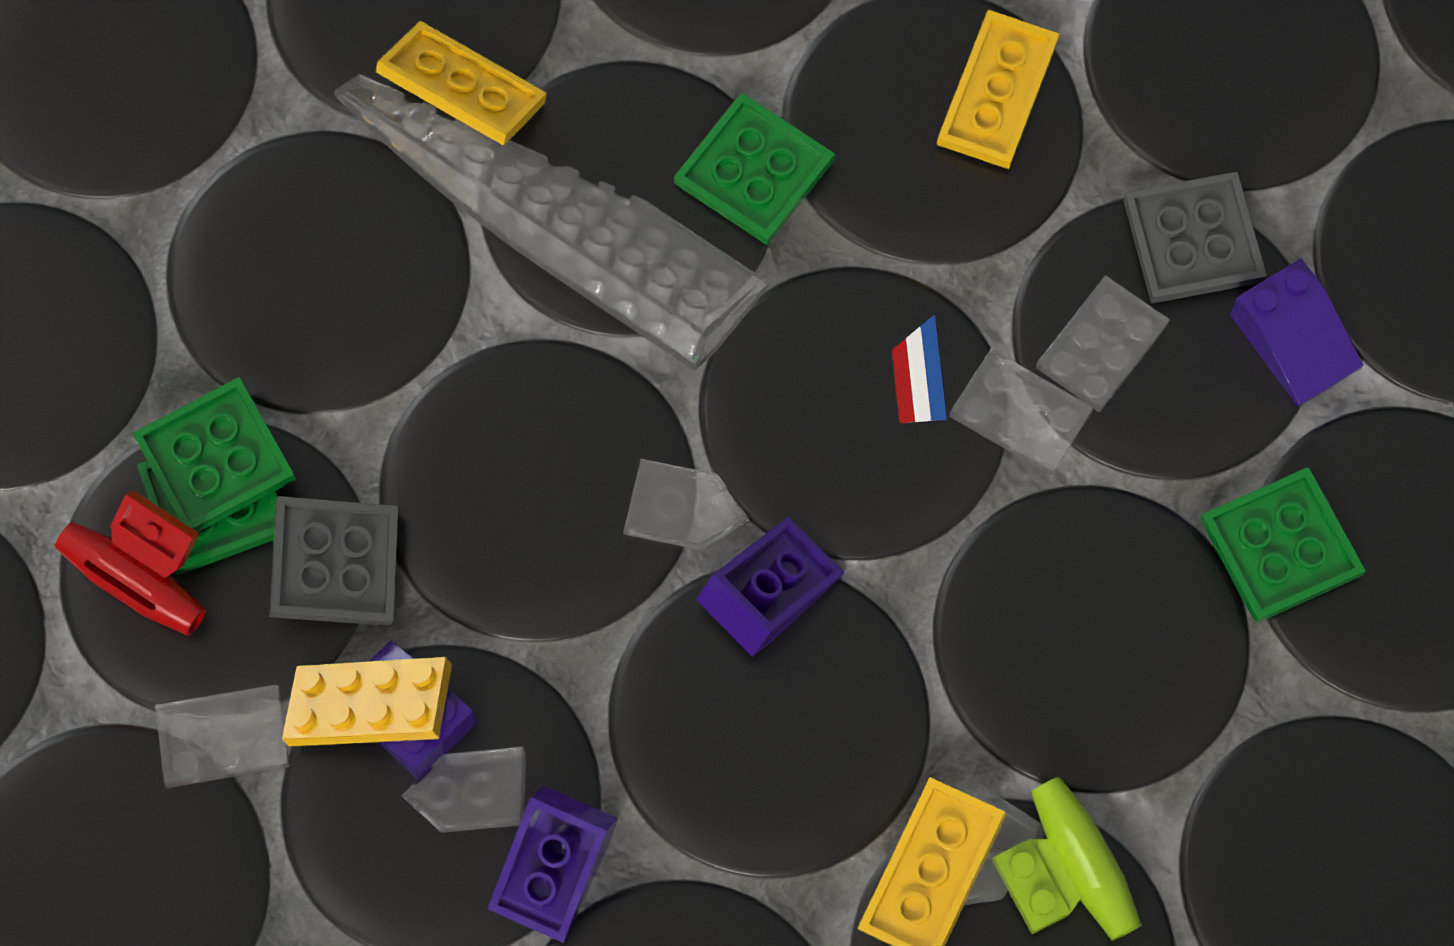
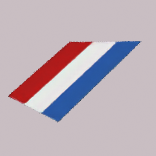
M934 314L892 349L900 423L947 420Z

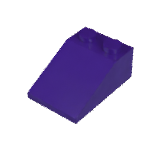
M1302 258L1237 297L1230 316L1298 407L1363 367L1326 290Z
M787 517L716 571L696 600L753 657L786 630L835 584L845 572L790 517Z
M390 640L368 662L413 658ZM448 688L439 739L379 743L420 781L477 724L473 710Z
M543 785L529 799L488 910L563 943L604 857L619 818Z

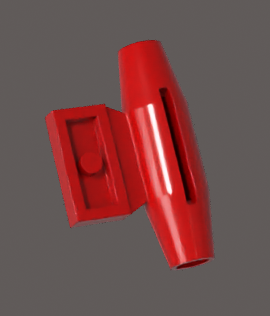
M134 490L125 494L110 525L112 528V538L76 522H71L64 528L56 541L55 548L92 583L140 615L184 635L190 636L201 624L207 611L206 608L170 576V574L184 566L200 533Z

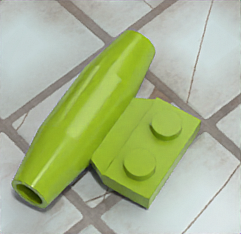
M1060 777L1051 779L1035 788L1031 794L1047 839H1028L994 856L992 859L1031 934L1069 916L1079 900H1081L1112 941L1140 927L1142 924L1125 876L1091 815Z

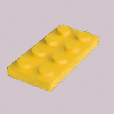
M988 10L941 128L937 145L1009 169L1060 34Z
M422 21L418 22L377 62L376 73L503 146L545 104L546 92Z
M446 657L297 666L282 740L288 746L439 739L452 664Z
M929 777L858 929L891 946H945L1007 815L1006 812Z

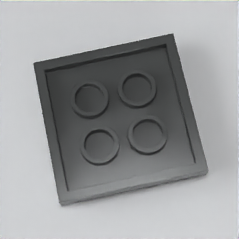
M1238 172L1125 192L1123 201L1151 304L1258 284L1266 280L1267 274Z
M277 496L275 502L269 617L391 626L394 621L398 506Z

